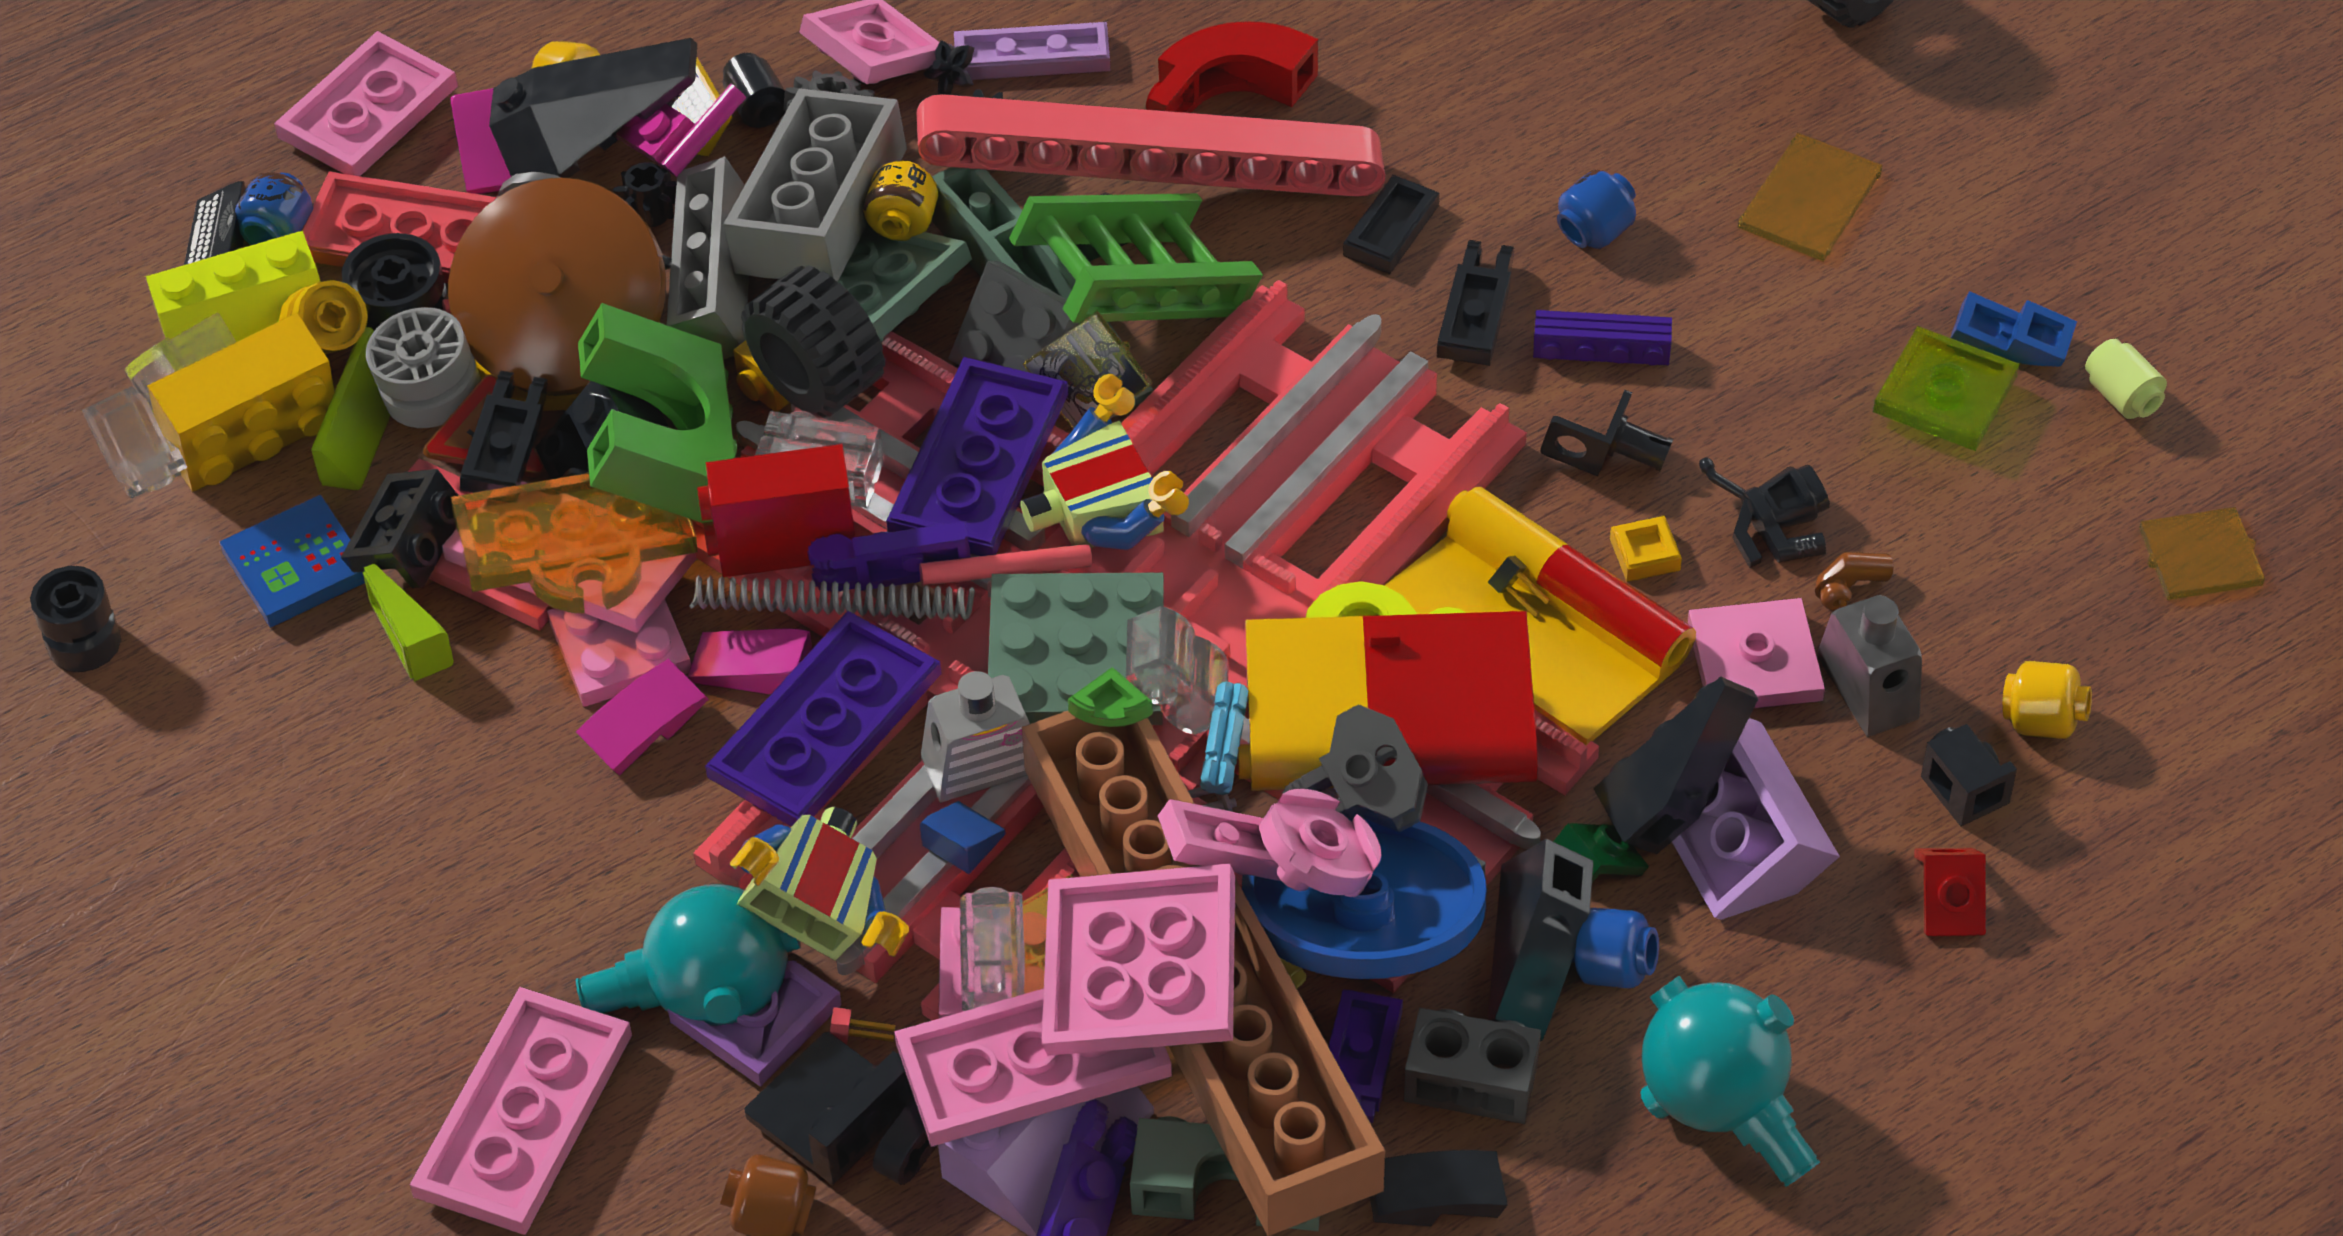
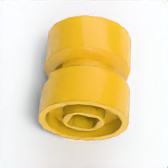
M336 280L318 282L294 292L282 305L279 321L297 313L325 355L344 350L355 344L364 333L368 319L366 304L359 292L347 283Z

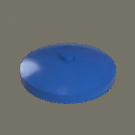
M1364 819L1372 828L1379 841L1381 859L1373 871L1370 880L1356 897L1327 894L1310 887L1305 891H1297L1286 886L1282 881L1252 875H1243L1242 891L1277 955L1281 959L1303 969L1341 978H1391L1417 973L1439 965L1457 955L1475 938L1482 926L1486 911V879L1479 861L1456 838L1423 822H1418L1399 833Z

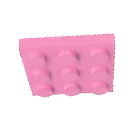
M1231 864L1048 880L1042 1046L1047 1056L1233 1041L1235 874Z

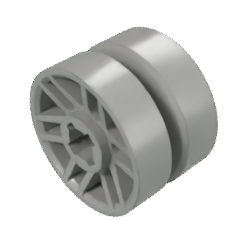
M414 308L388 318L373 332L366 347V361L388 413L396 421L406 426L430 428L443 425L481 381L479 370L461 324L453 315L440 309Z

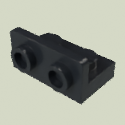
M438 469L387 474L342 554L341 559L353 573L365 572L364 567L375 563L381 570L396 569L411 588H423L443 553L444 543L454 533L466 510V504Z

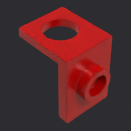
M1915 848L1914 858L1923 862L1924 933L1927 936L1985 935L1986 854L1975 848Z

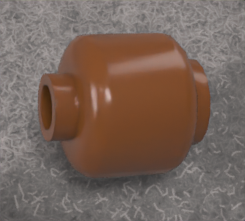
M755 1154L747 1160L743 1171L730 1169L720 1205L732 1208L729 1218L730 1226L738 1233L748 1236H792L794 1232L803 1235L817 1187L808 1184V1173L802 1166L762 1154Z

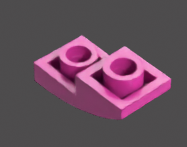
M668 658L620 691L592 715L576 733L614 772L621 775L660 735L669 740L709 699Z

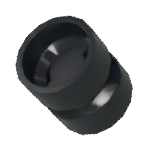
M82 566L57 568L41 577L33 587L30 602L51 660L56 666L70 672L95 670L108 663L118 652L121 635L103 580L96 572Z

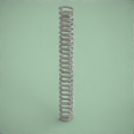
M698 575L696 577L694 599L689 606L692 609L698 603L702 609H705L710 604L715 610L721 604L727 610L732 605L738 611L744 605L750 611L755 605L759 612L765 606L770 612H773L778 606L782 613L789 607L793 613L801 608L805 614L812 607L816 614L823 608L828 615L833 609L841 615L846 609V611L852 613L858 610L861 616H864L869 610L873 617L880 610L884 617L888 616L892 611L896 618L901 615L903 610L907 618L914 612L920 619L926 612V615L932 619L937 612L942 620L948 613L955 620L960 613L965 621L971 615L975 589L973 587L969 589L965 612L964 589L962 587L958 588L955 610H953L952 588L950 586L947 587L942 612L941 588L939 586L935 588L932 610L930 608L929 587L926 585L923 588L922 603L919 610L918 587L914 585L908 610L906 586L904 584L901 586L898 608H896L895 586L892 583L889 586L885 610L884 586L882 583L878 585L875 608L873 606L872 584L870 582L867 584L865 602L862 608L861 584L857 582L851 608L849 583H844L841 606H839L838 583L835 581L832 583V594L828 608L827 583L825 581L821 583L818 606L815 597V582L813 580L810 582L808 600L805 606L804 582L800 580L794 606L793 582L791 579L787 581L785 601L782 604L781 580L778 578L775 581V593L771 605L770 580L768 578L764 580V591L760 604L758 594L759 580L757 578L753 579L751 600L748 603L747 579L744 577L741 580V592L737 604L736 579L734 577L730 579V590L726 603L724 594L725 579L722 576L719 578L716 602H714L713 578L710 575L707 578V591L703 603L702 577Z

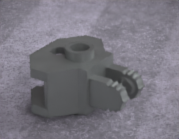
M1358 704L1337 715L1330 752L1319 758L1322 766L1301 776L1299 779H1295L1288 786H1285L1282 792L1285 793L1292 789H1309L1322 792L1334 786L1339 796L1337 800L1340 801L1336 811L1347 818H1351V820L1358 814L1363 819L1400 833L1421 821L1428 784L1394 718ZM1389 760H1396L1390 766H1383Z

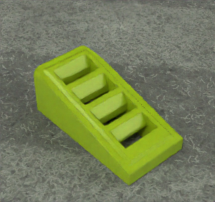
M375 563L364 567L365 572H363L370 604L410 679L413 678L415 682L451 667L454 660L445 629Z

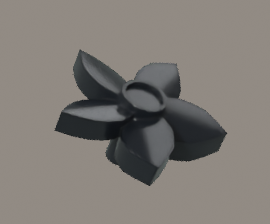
M940 40L935 50L936 60L923 73L928 79L939 81L938 95H950L954 83L962 87L973 85L970 74L965 68L973 59L974 47L969 45L954 47Z

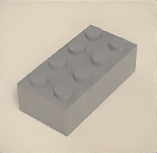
M798 89L723 224L735 274L782 279L799 266H812L820 272L824 271L836 281L839 280L868 224L864 217L863 204L874 172L884 164L901 161L907 150L897 99Z

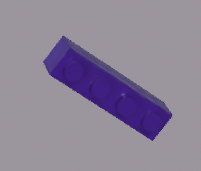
M1536 310L1533 358L1669 365L1672 317Z

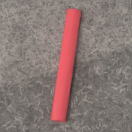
M1083 544L920 563V580L922 586L987 579L992 578V574H1030L1092 566V554L1090 545Z

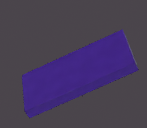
M963 357L886 520L887 532L928 527L937 523L948 524L965 521L970 554L978 556L996 555L1066 401L1068 382Z
M847 611L705 765L707 778L791 827L802 815L814 817L942 674L941 663L854 613Z

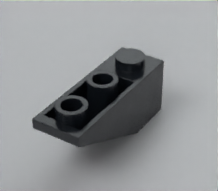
M1721 676L1716 681L1705 685L1696 693L1691 703L1674 718L1660 724L1653 731L1652 737L1629 757L1618 761L1611 768L1610 774L1593 788L1624 843L1658 854L1700 818L1758 701L1754 690Z
M1545 839L1501 865L1488 1020L1496 1022L1511 1020L1519 1022L1528 1028L1541 1030L1540 1042L1543 1041L1576 952L1578 933L1590 913L1592 860Z

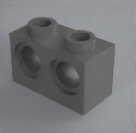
M1419 1007L1405 1067L1404 1102L1525 1124L1538 1066L1541 1030L1528 1028L1519 1022L1511 1020L1496 1022L1468 1017L1452 1009L1436 1011ZM1444 1052L1449 1053L1453 1056L1448 1058H1441L1433 1054ZM1508 1064L1513 1066V1068L1500 1069L1493 1065Z

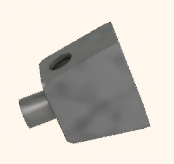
M1877 595L1850 604L1831 613L1817 653L1818 659L1867 737L1918 720L1920 716L1922 654L1917 643L1899 617L1898 606L1893 600L1883 595Z

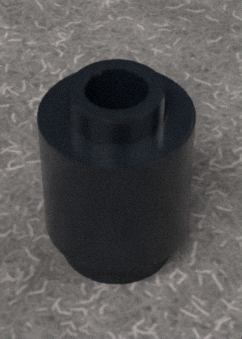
M748 52L738 54L726 63L723 69V88L725 90L732 84L746 96V99L736 109L744 123L754 128H762L776 123L786 113L783 110L785 89L769 63L756 54Z

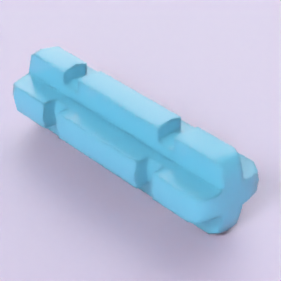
M1226 681L1217 686L1215 706L1212 712L1205 751V761H1203L1200 778L1201 789L1207 793L1226 795L1232 790L1234 770L1239 752L1238 748L1244 725L1243 720L1248 702L1249 691L1243 684H1233Z

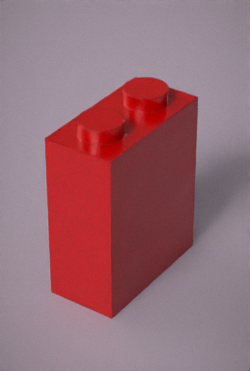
M843 444L705 462L708 485L697 487L702 521L713 520V522L703 523L708 557L719 555L723 578L812 566L807 552L809 551L808 546H811V541L814 542L816 538L819 539L822 536L827 538L829 535L839 533L850 540L855 537Z

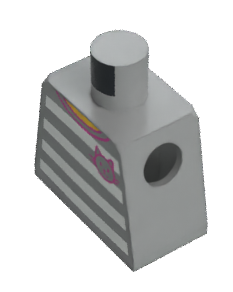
M969 672L959 680L958 689L935 695L928 701L921 758L940 803L1027 776L1024 767L1021 727L1030 723L1009 676L1000 675L991 678L984 672Z

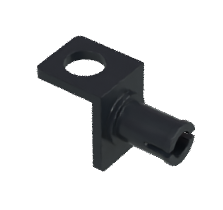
M1624 390L1606 435L1559 416H1553L1540 452L1545 456L1597 477L1607 455L1612 457L1614 452L1653 467L1656 471L1660 472L1673 438H1667L1627 422L1629 416L1624 413L1632 392ZM1558 437H1575L1585 445L1586 451L1577 453L1569 451L1559 443Z

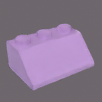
M1751 718L1748 719L1700 818L1672 841L1714 918L1720 920L1798 894L1840 857L1763 724Z
M1138 1086L1096 1098L1108 1107L1107 1111L1109 1113L1107 1115L1108 1119L1105 1122L1104 1134L1093 1148L1100 1152L1102 1144L1106 1139L1107 1129L1120 1116H1125L1138 1125L1139 1118L1149 1119L1154 1114L1153 1105ZM1086 1102L939 1144L942 1178L1028 1236H1036L1063 1144L1068 1143L1073 1125L1076 1123L1075 1118Z

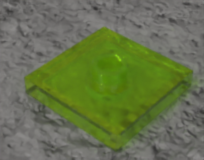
M1917 326L1876 396L1873 412L1976 451L2016 380L2020 364Z

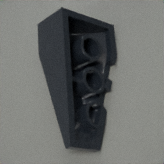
M686 38L535 67L514 78L502 81L493 88L489 127L510 176L527 172L553 174L561 178L573 176L580 170L576 161L597 145L604 151L618 141L616 133L636 115L640 119H647L695 82L698 44L692 38Z

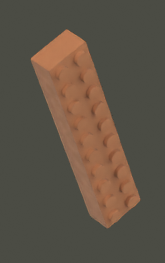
M1066 711L1021 727L1025 772L1080 877L1200 866L1174 861L1160 824L1158 815L1169 799L1191 804L1195 803L1148 718L1130 725L1106 727L1087 723ZM1235 878L1233 1041L1169 1046L1267 1236H1270L1383 1192L1385 1149Z

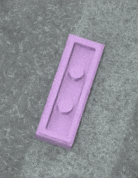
M1107 22L954 31L955 47L964 45L974 47L973 59L965 68L972 80L1110 71Z

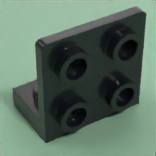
M824 1032L745 1107L744 1111L749 1122L831 1185H834L885 1135L914 1095L898 1053L893 1051L878 1066L873 1065L833 1034Z

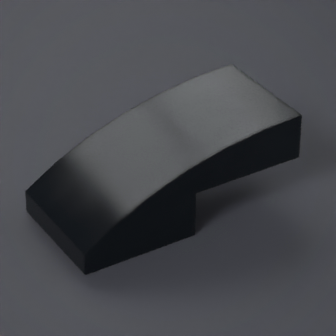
M1482 1150L1431 1151L1385 1158L1384 1191L1369 1197L1374 1223L1429 1227L1434 1224L1440 1214L1498 1218L1508 1206L1497 1151Z

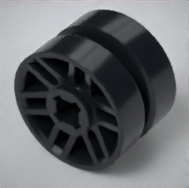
M390 233L373 237L357 246L348 255L342 268L343 283H347L359 292L366 304L368 315L366 327L372 328L374 331L388 318L409 309L427 307L443 310L442 300L449 299L437 251L430 243L414 235Z

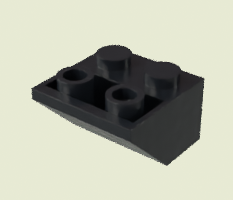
M590 381L535 448L558 495L611 515H616L644 504L590 486L587 455L589 445L611 409L667 428L669 426L661 411L647 401Z

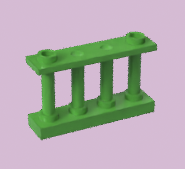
M1197 193L1029 196L1009 237L1014 246L1048 245L1076 280L1063 307L1064 312L1073 323L1228 317L1244 301L1251 299L1263 276L1252 261L1218 262L1189 227L1202 202ZM1160 242H1175L1191 263H1176ZM1118 243H1133L1149 264H1134ZM1075 244H1091L1107 265L1092 266Z

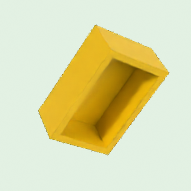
M297 313L147 385L161 445L192 492L206 485L219 484L226 480L233 472L257 460H267L275 456L283 447L305 436L317 435L335 393L329 360Z

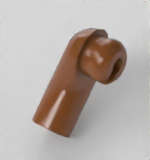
M1844 552L1818 575L1815 583V594L1821 599L1822 605L1829 610L1847 606V601H1850L1852 598L1850 588L1857 581H1889L1894 569L1893 559L1889 554Z

